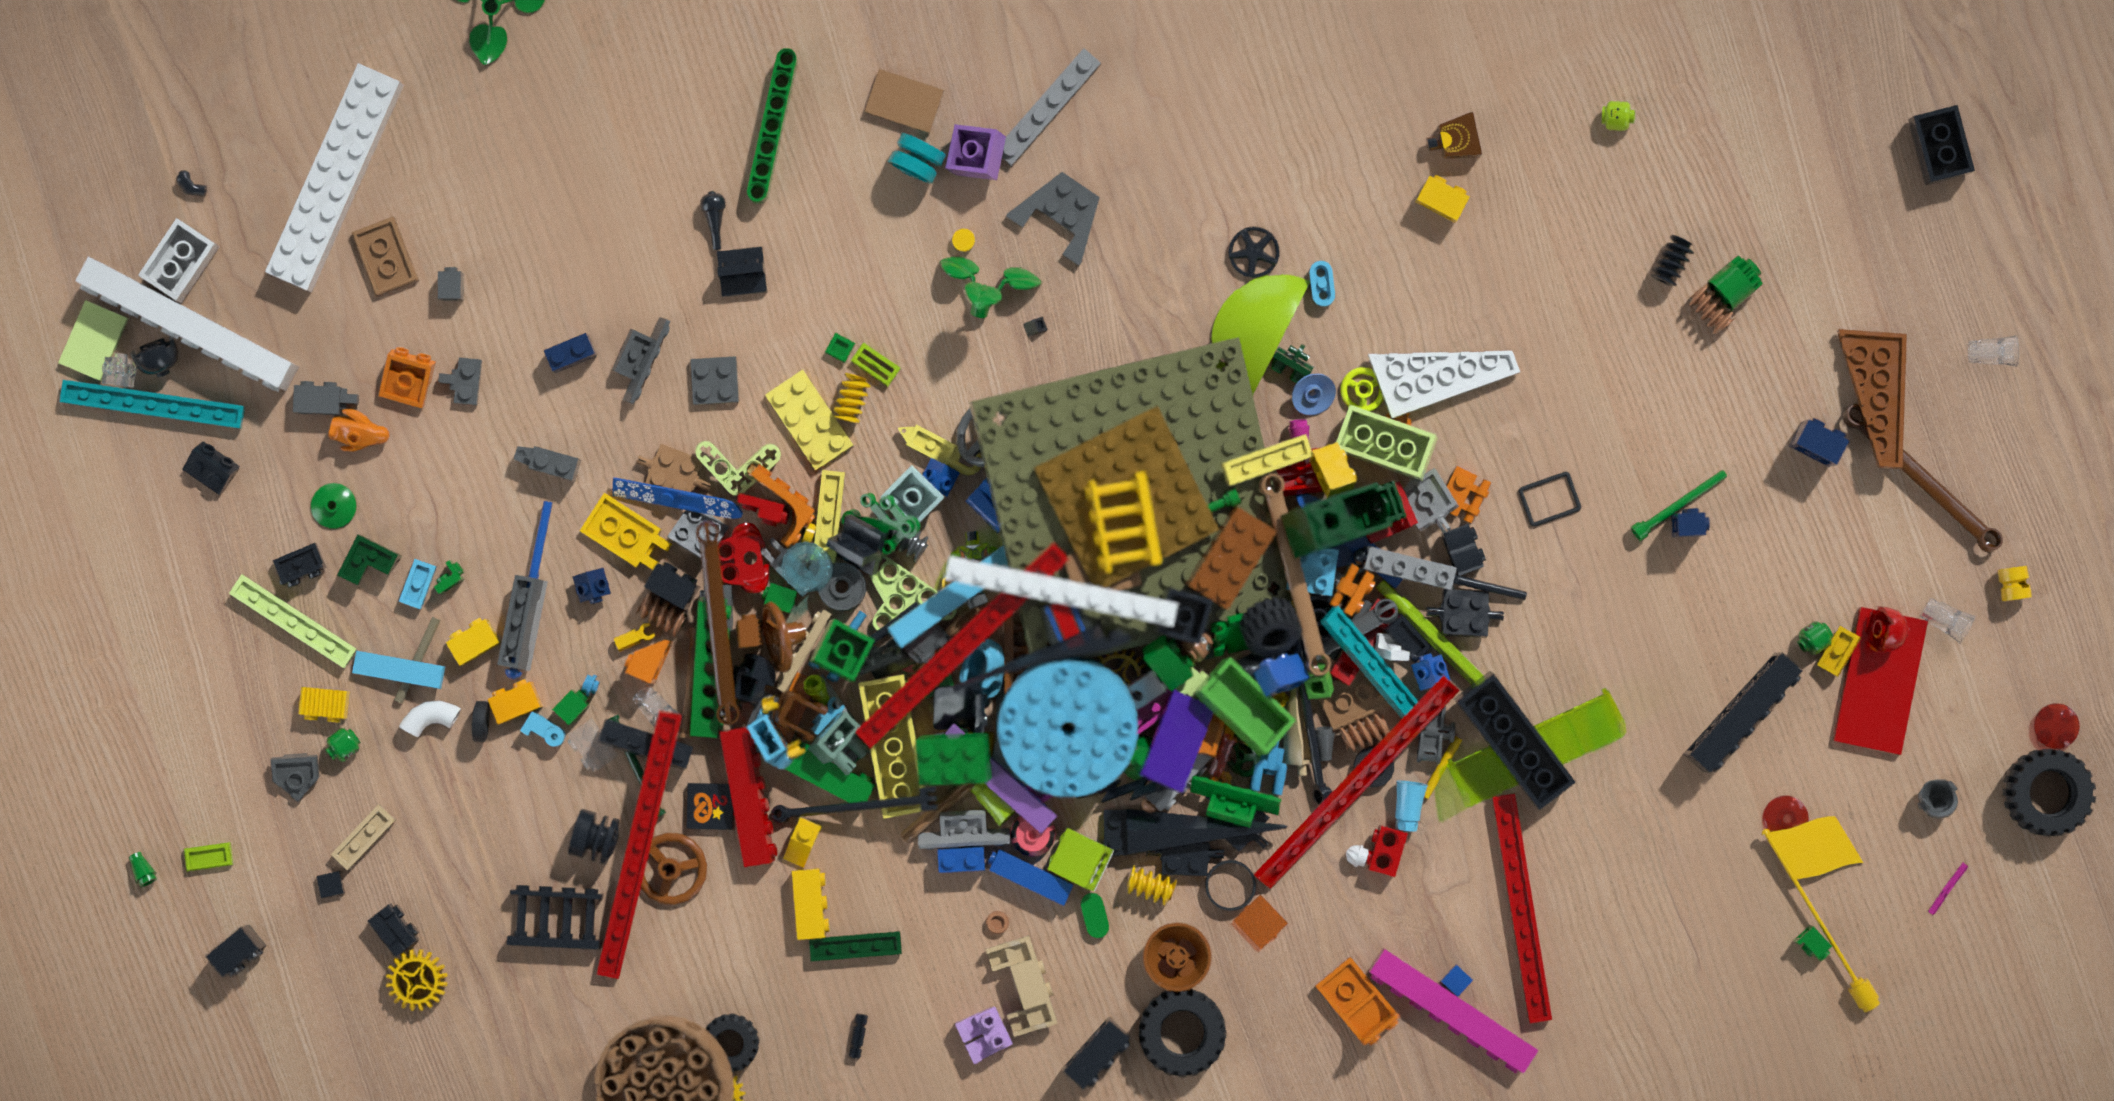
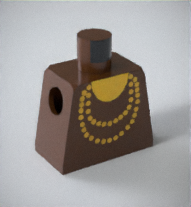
M1473 112L1438 125V136L1426 138L1428 151L1441 149L1443 159L1477 158L1482 155Z

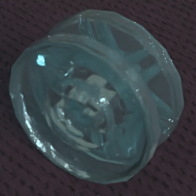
M802 542L795 544L787 551L783 557L782 570L789 584L801 591L813 592L827 585L832 577L833 563L826 550L815 543ZM806 563L811 564L808 572L804 570L807 567Z

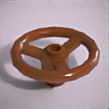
M769 602L764 605L762 611L764 638L774 666L781 673H786L790 671L792 666V646L801 644L802 641L806 640V631L802 622L797 623L795 621L786 624L780 608L774 602ZM771 613L774 619L776 620L777 625L771 621Z
M667 832L654 836L649 853L659 863L658 874L663 880L658 893L647 883L644 874L641 885L642 891L648 898L660 904L677 905L689 901L700 892L706 880L707 862L703 850L693 839L680 833ZM668 841L679 842L687 846L696 858L680 862L673 857L667 858L656 846ZM672 864L675 872L669 873L667 866ZM698 867V876L691 888L685 893L668 896L672 881L680 877L682 871Z

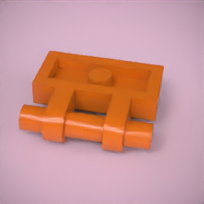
M1456 466L1447 487L1459 507L1449 514L1457 517L1462 509L1467 512L1463 520L1472 524L1475 516L1478 517L1481 511L1479 507L1483 499L1487 498L1489 494L1488 489L1491 482L1483 479L1480 487L1476 486L1474 482L1477 475ZM1470 491L1476 493L1471 505L1465 503Z

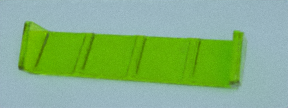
M1606 688L1601 689L1602 695L1534 725L1563 765L1590 751L1621 739L1627 733L1625 720L1609 690L1607 691ZM1490 746L1456 762H1453L1451 758L1447 760L1448 772L1464 806H1467V808L1496 796L1507 789L1518 786V783Z

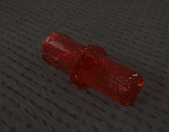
M1228 733L1223 734L1216 756L1209 769L1212 777L1220 778L1227 762L1231 760L1230 754L1237 738L1233 736L1231 740V734Z

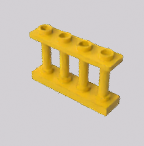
M1145 471L1133 473L1134 478H1131V481L1096 487L1095 481H1089V486L1085 487L1087 500H1091L1093 509L1089 510L1091 522L1096 523L1097 532L1094 533V541L1096 546H1100L1101 555H1098V563L1100 569H1104L1105 573L1112 572L1111 565L1135 560H1149L1150 565L1162 563ZM1130 490L1137 492L1138 501H1135V504L1100 510L1098 496ZM1134 513L1141 515L1142 524H1139V527L1108 533L1104 532L1102 519ZM1137 536L1145 538L1146 547H1143V550L1111 556L1108 554L1106 542Z

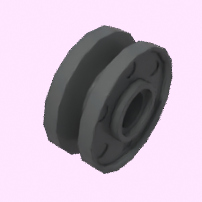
M835 563L822 572L818 581V593L828 607L837 611H849L856 608L863 601L866 594V581L863 574L855 566L847 563ZM846 581L848 583V590L845 593L837 592L836 585L838 582Z

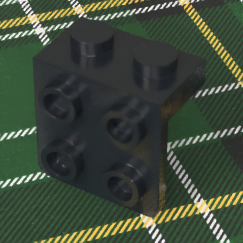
M979 683L955 693H951L950 687L955 685L937 686L934 688L933 727L936 730L950 729L955 724L959 728L969 727L972 733H984V728L987 727L985 707L988 706L987 693H984Z

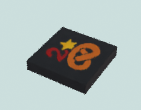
M688 783L687 829L733 830V804L729 784Z

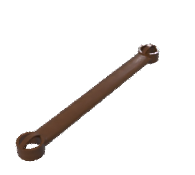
M1853 404L1843 413L1844 423L1850 428H1857L1869 440L1859 404ZM1850 409L1857 410L1861 414L1862 421L1856 420L1850 414ZM1903 449V468L1901 470L1977 539L1981 550L1990 553L2000 548L2003 544V537L2000 531L1985 525ZM1985 533H1990L1995 537L1996 545L1991 544L1985 539Z
M706 520L697 526L696 537L700 545L718 701L717 718L724 725H732L739 719L740 710L736 704L718 548L719 529L714 522ZM703 525L706 541L699 534V530ZM709 525L713 526L716 530V535L712 540H710ZM729 705L736 709V716L733 720H731ZM725 706L726 720L720 715V709Z

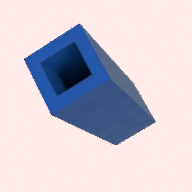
M999 849L998 853L993 851L987 863L991 865L990 871L1063 906L1074 886L1073 883Z

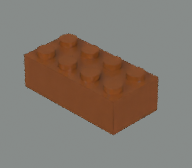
M1235 506L1231 509L1185 585L1207 599L1213 600L1215 604L1223 609L1228 610L1277 531L1243 509Z

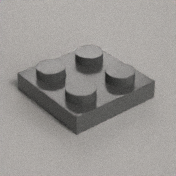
M736 356L691 359L693 405L739 402Z

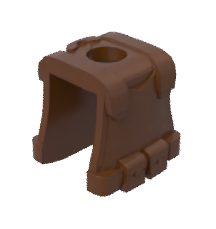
M784 691L777 701L778 709L773 710L771 713V719L774 723L795 732L796 737L800 740L810 743L814 735L784 720L795 700L822 715H826L828 708L819 702H810L795 692Z

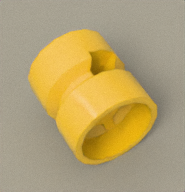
M2027 566L1997 570L1999 582L2003 584V587L2000 589L2002 601L2032 597L2030 584L2026 583V580L2029 579Z

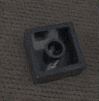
M665 561L663 565L657 563L643 587L681 609L688 610L700 589V586L696 584L698 580L687 573L681 576L676 573L678 568Z
M1165 586L1161 600L1178 603L1174 624L1170 626L1154 623L1152 631L1201 645L1213 600Z
M248 924L237 929L205 957L222 978L226 976L233 977L246 968L244 964L247 961L250 963L259 958L264 953L262 949L267 945Z

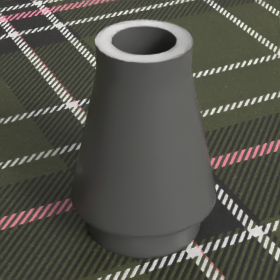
M1317 727L1315 732L1320 761L1332 760L1335 733L1332 732V727Z

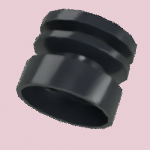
M581 809L572 832L568 854L584 858L587 851L592 850L591 861L596 862L599 853H601L600 864L607 865L609 858L615 851L619 838L620 819L613 818L610 827H608L609 816L604 815L600 824H597L596 812Z

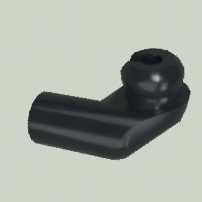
M181 170L176 176V182L185 194L206 196L207 185L194 184L190 179L188 171Z

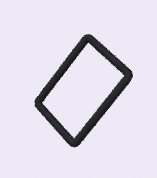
M1566 471L1522 486L1518 490L1529 523L1533 527L1581 510V504L1569 472ZM1566 476L1577 507L1534 522L1523 491Z

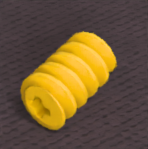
M845 373L849 381H842V385L847 389L839 391L844 398L836 400L841 407H834V411L839 416L833 417L851 423H860L855 414H863V411L858 406H863L866 403L860 398L868 397V394L863 389L871 388V385L866 382L868 380L866 378Z
M1133 865L1127 883L1128 894H1131L1136 889V897L1145 892V900L1154 895V903H1157L1162 898L1163 906H1165L1172 898L1177 879L1170 884V877L1167 876L1161 881V874L1158 873L1153 878L1152 871H1149L1144 876V868H1140L1135 873V865Z

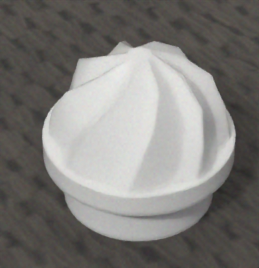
M1363 845L1351 846L1346 851L1347 861L1354 865V867H1364L1369 849L1363 848Z

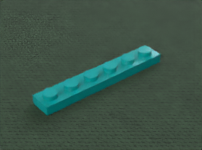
M1339 606L1332 607L1321 621L1322 625L1402 719L1418 703L1417 699Z

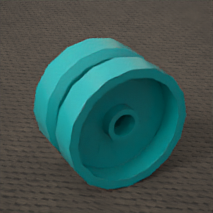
M901 133L897 145L906 153L892 151L888 163L914 179L932 184L937 172L928 164L941 166L946 154L914 136Z

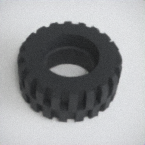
M2042 749L2030 751L2028 755H2022L2018 758V762L2012 764L2009 768L2011 771L2009 776H2005L2006 789H2003V796H2006L2005 808L2010 810L2009 816L2012 820L2017 821L2018 826L2028 830L2030 833L2043 836H2063L2064 833H2071L2076 830L2077 826H2082L2086 822L2085 817L2087 815L2090 816L2093 811L2090 808L2091 804L2096 802V796H2093V790H2096V785L2091 781V777H2093L2091 771L2086 770V764L2082 760L2076 759L2075 755L2063 750ZM2044 771H2054L2061 774L2068 785L2069 795L2067 802L2059 812L2054 814L2039 812L2035 809L2030 799L2031 784L2034 778Z
M1193 989L1164 991L1156 998H1153L1142 1013L1139 1022L1141 1048L1148 1061L1158 1070L1165 1072V1074L1178 1077L1198 1075L1200 1072L1208 1070L1214 1062L1216 1063L1225 1047L1226 1027L1224 1017L1216 1003L1200 991L1198 992ZM1176 1011L1191 1012L1203 1024V1040L1198 1048L1190 1053H1175L1169 1050L1161 1039V1026L1164 1020Z

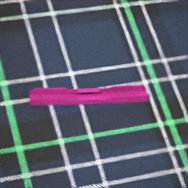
M1964 862L1960 864L1928 909V912L1932 915L1937 912L1949 892L1967 870L1968 866Z

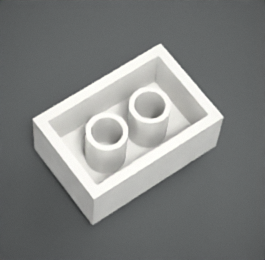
M176 218L138 276L174 300L182 303L220 246Z

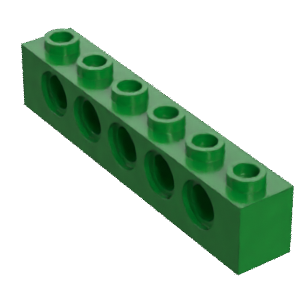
M700 597L698 602L690 736L718 738L719 731L724 729V724L720 723L717 718V693L709 695L703 689L705 686L711 685L716 690L714 672H709L705 668L707 663H713L712 650L706 645L710 641L706 597ZM724 599L726 618L731 619V606H727L728 599ZM704 708H711L714 711V715L707 717L702 713V710Z

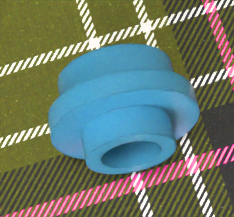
M587 675L581 692L586 693L585 696L589 697L591 693L596 694L600 684L597 681V675Z

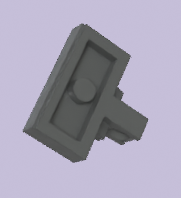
M459 357L457 370L452 369L451 374L439 373L438 382L450 384V390H455L454 403L478 405L483 360Z

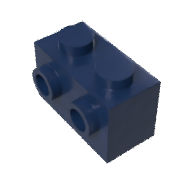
M1699 508L1683 509L1682 513L1671 515L1672 538L1705 536L1706 531L1710 530L1709 517H1706L1705 512H1699Z

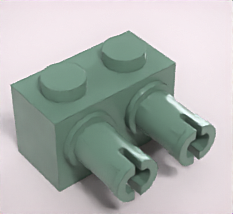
M843 712L834 717L808 749L823 764L833 762L845 775H848L853 770L852 768H855L856 764L842 752L843 748L847 745L861 759L867 754L866 752L870 750V747L856 736L855 731L860 725L849 714Z

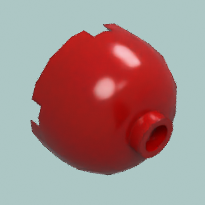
M1878 606L1877 610L1870 612L1865 630L1867 634L1870 633V641L1866 640L1867 644L1875 652L1895 651L1903 645L1908 637L1909 628L1906 619L1896 609Z

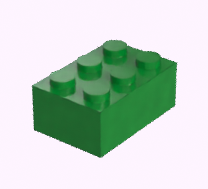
M989 733L921 735L916 739L919 785L987 783L992 779Z

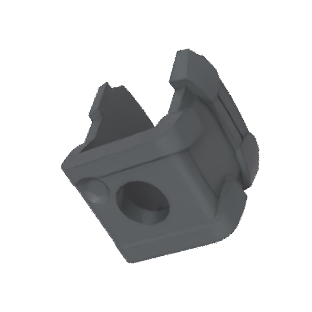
M935 623L904 645L903 648L919 664L927 663L935 655L934 651L939 646L941 647L948 642L950 636L941 626Z

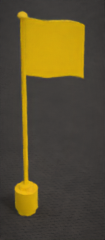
M1836 816L1816 818L1790 829L1770 832L1768 829L1762 830V836L1765 835L1853 981L1850 982L1851 987L1848 991L1859 1009H1863L1864 1012L1876 1008L1880 1004L1879 996L1869 979L1857 978L1797 881V879L1819 876L1845 865L1864 863Z

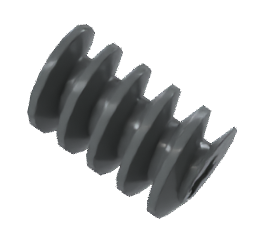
M890 530L886 534L885 541L890 540L898 530ZM921 531L915 537H905L899 543V552L907 549V558L915 555L914 563L919 560L928 547V536L919 539Z

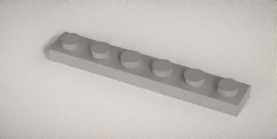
M1083 48L1006 136L1002 159L1012 166L1101 65V62Z

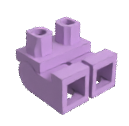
M995 1006L955 1023L964 1043L983 1034V1036L965 1044L974 1064L1013 1044Z

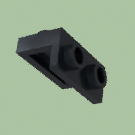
M201 442L192 449L182 470L220 495L224 492L232 475L239 470L240 466L231 458L221 454L212 445Z
M316 543L273 560L280 577V584L282 586L287 585L288 588L300 584V579L309 576V579L322 575L321 570L327 568Z

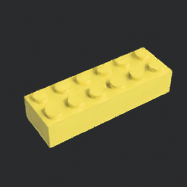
M905 675L858 683L865 721L905 684ZM910 710L870 748L880 799L919 796V788H925V785H919L916 734ZM920 805L882 809L883 819L922 812Z

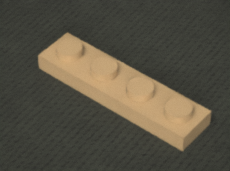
M824 609L822 613L817 611L811 621L814 624L810 633L806 631V640L801 642L802 646L798 652L793 651L790 671L780 673L775 682L778 683L777 689L782 692L787 691L833 614Z

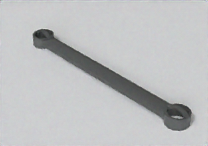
M1390 599L1380 600L1374 609L1353 620L1352 623L1364 635L1381 624L1393 623L1398 617L1397 606ZM1395 608V612L1391 617H1380L1385 611ZM1332 636L1321 640L1324 654L1326 655L1341 648ZM1305 650L1302 651L1304 666L1306 668L1305 662L1307 659V654ZM1317 655V661L1322 659L1321 656Z

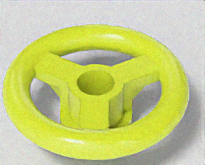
M1359 367L1348 372L1343 378L1340 392L1344 403L1348 407L1352 405L1367 411H1373L1384 400L1379 387L1378 397L1373 403L1367 405V398L1373 393V388L1379 386L1373 369ZM1359 374H1367L1372 376L1374 380H1360L1357 383L1352 378ZM1348 386L1355 389L1356 395L1360 397V405L1350 400L1347 393ZM1360 386H1366L1367 393L1362 394L1359 391Z

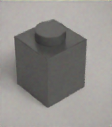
M444 267V271H438L439 300L464 301V273L458 271L457 267Z

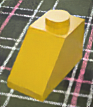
M800 817L783 859L804 868L822 825Z

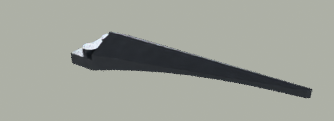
M1098 624L1058 643L1039 649L952 686L950 690L951 693H955L1004 673L1046 661L1086 653L1108 651L1130 642V636L1127 629L1121 630L1120 626L1109 630L1108 636H1104Z
M1133 809L1103 810L1104 845L1114 850L1112 856H1131L1185 845L1283 830L1288 827L1283 824L1253 821L1251 827H1246L1212 817L1146 812Z

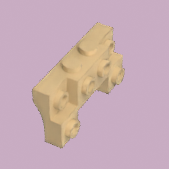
M1028 935L987 948L986 953L992 971L1010 966L1024 1008L1007 1014L1013 1036L1016 1037L1058 1024L1049 997L1053 995L1050 983L1044 982L1042 974H1045L1046 970L1043 961L1037 960L1030 936Z

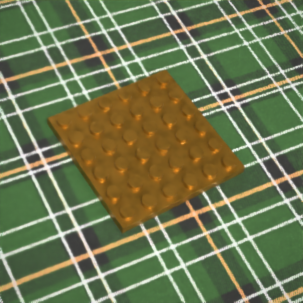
M1158 406L1034 467L1092 586L1105 588L1149 566L1150 563L1149 560L1141 559L1111 565V573H1105L1104 569H1100L1098 563V555H1101L1100 546H1096L1094 541V533L1097 532L1096 523L1091 522L1089 510L1093 509L1092 501L1087 500L1085 487L1089 486V481H1095L1096 487L1128 482L1131 481V478H1134L1133 473L1146 472L1161 559L1219 530ZM1133 490L1098 496L1100 510L1131 505L1138 501L1137 492H1133ZM1137 513L1102 519L1105 533L1135 528L1142 524L1141 515H1137ZM1141 536L1106 542L1109 556L1143 550V547H1146L1145 538H1141Z

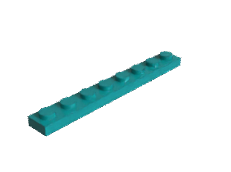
M70 380L62 381L59 401L67 404L242 429L245 406Z

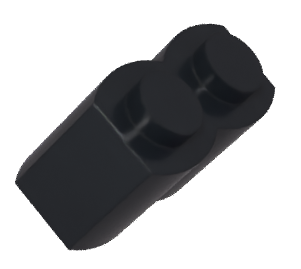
M1465 524L1446 533H1441L1453 567H1457L1456 575L1460 576L1484 567L1483 562L1486 561L1482 548L1478 549L1475 540L1478 539L1474 527Z

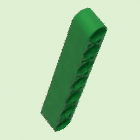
M789 48L781 49L776 56L752 164L747 195L755 204H762L769 197L793 88L798 59L795 52ZM786 54L793 57V61L789 65L781 63L782 57ZM779 77H786L788 79V84L785 87H778L776 85ZM775 99L783 100L782 108L778 110L771 107L772 101ZM770 121H776L779 124L778 129L774 132L766 129ZM765 143L774 145L773 151L769 154L761 151ZM761 165L769 167V172L765 176L757 174V168ZM761 187L764 189V194L761 198H754L752 196L754 188Z

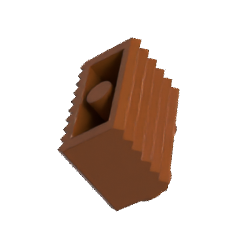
M756 614L741 615V620H736L739 648L764 645L762 642L763 634L761 633L763 630L760 624L762 621L756 618Z

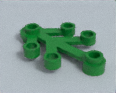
M866 493L860 497L861 505L866 508L869 507L878 518L862 516L856 509L844 512L841 518L843 525L845 516L852 514L886 534L890 530H898L891 540L884 542L882 552L886 555L895 552L896 546L905 537L913 538L920 530L919 520L911 515H905L891 495L881 497L879 504L872 493ZM889 509L897 520H891L884 510Z

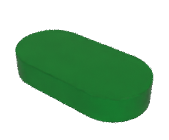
M1088 893L1081 900V909L1086 929L1090 936L1101 938L1109 931V922L1103 899L1097 893Z

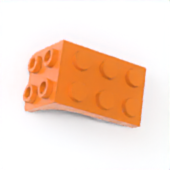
M751 464L747 472L789 503L792 509V523L780 541L787 547L790 544L795 545L801 537L800 530L804 525L808 527L813 521L815 510L807 504L809 500L798 491H795L794 494L789 491L790 486L778 477L776 480L770 477L772 473L761 464L757 467Z
M1351 957L1347 958L1315 985L1364 1046L1366 1044L1373 1045L1381 1038L1379 1034L1383 1030L1387 1029L1389 1031L1399 1023L1397 1021L1400 1017L1399 1014L1391 1007Z

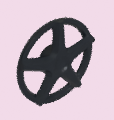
M1247 227L1240 230L1232 238L1228 253L1230 262L1237 272L1246 277L1258 278L1267 275L1275 268L1279 260L1280 249L1276 238L1271 232L1261 227ZM1259 231L1266 235L1255 243L1248 232ZM1239 236H1242L1246 248L1232 252L1235 241ZM1270 240L1273 241L1275 246V258L1264 252V248ZM1247 258L1248 273L1241 270L1236 265L1234 259ZM1259 260L1271 264L1264 272L1254 274Z

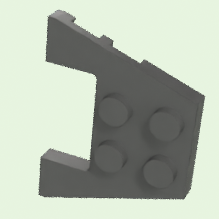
M1061 172L1007 213L1006 217L1023 228L1034 211L1039 210L1075 235L1062 255L1080 266L1100 197Z

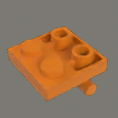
M1351 564L1345 577H1341L1335 588L1337 591L1329 603L1334 607L1339 606L1344 595L1348 596L1349 598L1342 609L1348 617L1360 612L1364 605V602L1361 601L1364 594H1370L1375 585V582L1372 581L1374 575L1369 572H1363L1357 584L1353 583L1352 581L1360 569Z

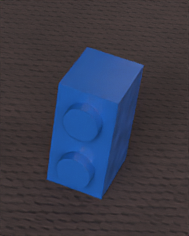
M1298 653L1291 656L1283 654L1274 661L1272 658H1269L1260 663V668L1253 673L1265 697L1295 689L1310 678Z
M984 846L938 849L939 873L985 870Z

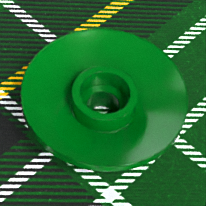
M338 483L323 485L314 493L311 500V512L315 520L320 525L331 529L344 527L351 522L357 509L356 498L352 491ZM331 501L336 503L334 510L329 509L328 505Z

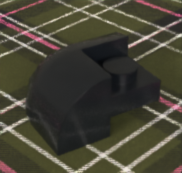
M745 654L740 666H734L733 679L736 700L754 706L755 704L758 705L764 696L765 686L774 687L775 671L771 663L764 657Z

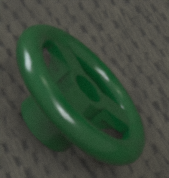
M1234 734L1233 741H1225L1223 754L1225 761L1235 774L1241 777L1253 776L1255 765L1261 760V756H1258L1249 746L1239 743L1238 740H1243ZM1231 745L1236 752V763L1231 758ZM1254 761V765L1250 770H1242L1243 763Z

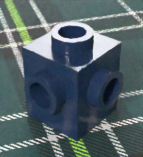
M604 568L573 576L580 603L589 601L590 605L603 601L602 597L611 594Z

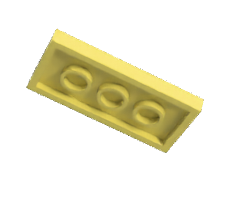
M801 370L765 394L815 471L854 446L836 418L833 417L834 415L804 370Z

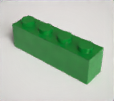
M800 741L799 748L800 750L804 749L805 753L795 757L785 770L849 803L868 801L876 785L872 783V777L862 772L860 776L853 772L845 775L835 763L827 762L823 764L808 749L810 745Z

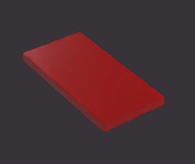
M1859 607L1854 634L1860 636L1861 639L1849 658L1833 741L1902 755L1928 621L1904 616L1909 628V634L1903 645L1892 652H1875L1867 644L1866 640L1870 641V633L1867 634L1865 630L1869 614L1874 609Z

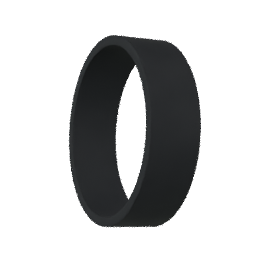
M1225 860L1211 868L1206 877L1205 889L1209 899L1215 906L1223 910L1235 911L1244 908L1251 902L1256 891V880L1252 871L1245 864L1236 860ZM1226 863H1236L1248 870L1253 881L1252 893L1248 900L1242 905L1233 908L1217 904L1212 899L1208 889V882L1212 872L1217 867Z

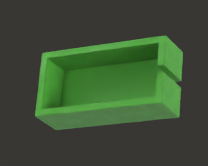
M1231 657L1223 659L1209 674L1211 677L1206 678L1193 694L1258 756L1268 754L1295 723L1296 719L1271 696L1265 697L1260 685Z

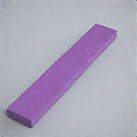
M953 724L945 734L965 733L957 725ZM991 757L992 779L985 784L1035 829L1042 833L1057 815Z

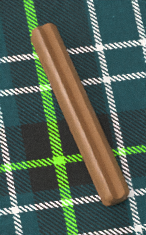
M967 606L945 630L950 636L948 642L980 611L979 607L970 610L969 606ZM948 642L941 647L939 646L934 651V654L936 655ZM916 662L912 665V669L917 673L926 663L919 664Z
M975 783L958 784L934 804L937 805L938 810L926 811L901 832L900 835L903 840L909 843L939 818L940 812H946L970 792Z

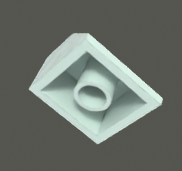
M912 465L881 496H893L895 503L905 515L916 517L919 522L944 498Z

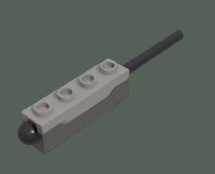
M1363 546V548L1357 549L1353 554V559L1359 565V568L1449 590H1452L1454 583L1524 601L1527 597L1526 591L1455 575L1457 567L1370 546Z

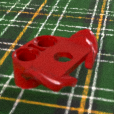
M739 524L733 529L731 537L718 544V548L727 545L732 550L731 556L727 558L719 554L722 582L725 584L741 585L742 589L748 593H758L766 589L769 577V564H764L763 566L760 547L765 548V542L759 529L754 524ZM747 552H754L757 556V561L752 565L744 562V555ZM725 568H733L735 570L736 576L733 580L724 578L723 571Z

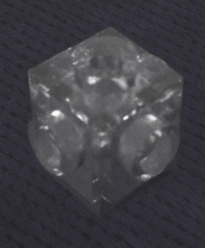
M115 353L114 357H105L102 366V384L134 388L137 367L133 360L128 359L127 354Z

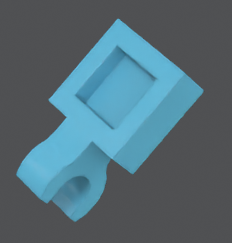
M832 697L828 701L826 715L819 713L812 721L814 726L811 730L817 735L826 728L837 714L845 709V705H842L839 709L833 708L832 704L836 697Z

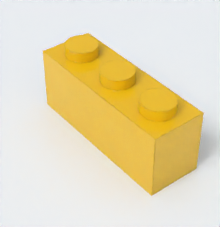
M820 868L793 870L792 882L797 940L825 938L826 932H830L829 918H824V909H828L827 895L823 896L822 887L826 886L825 873H821Z

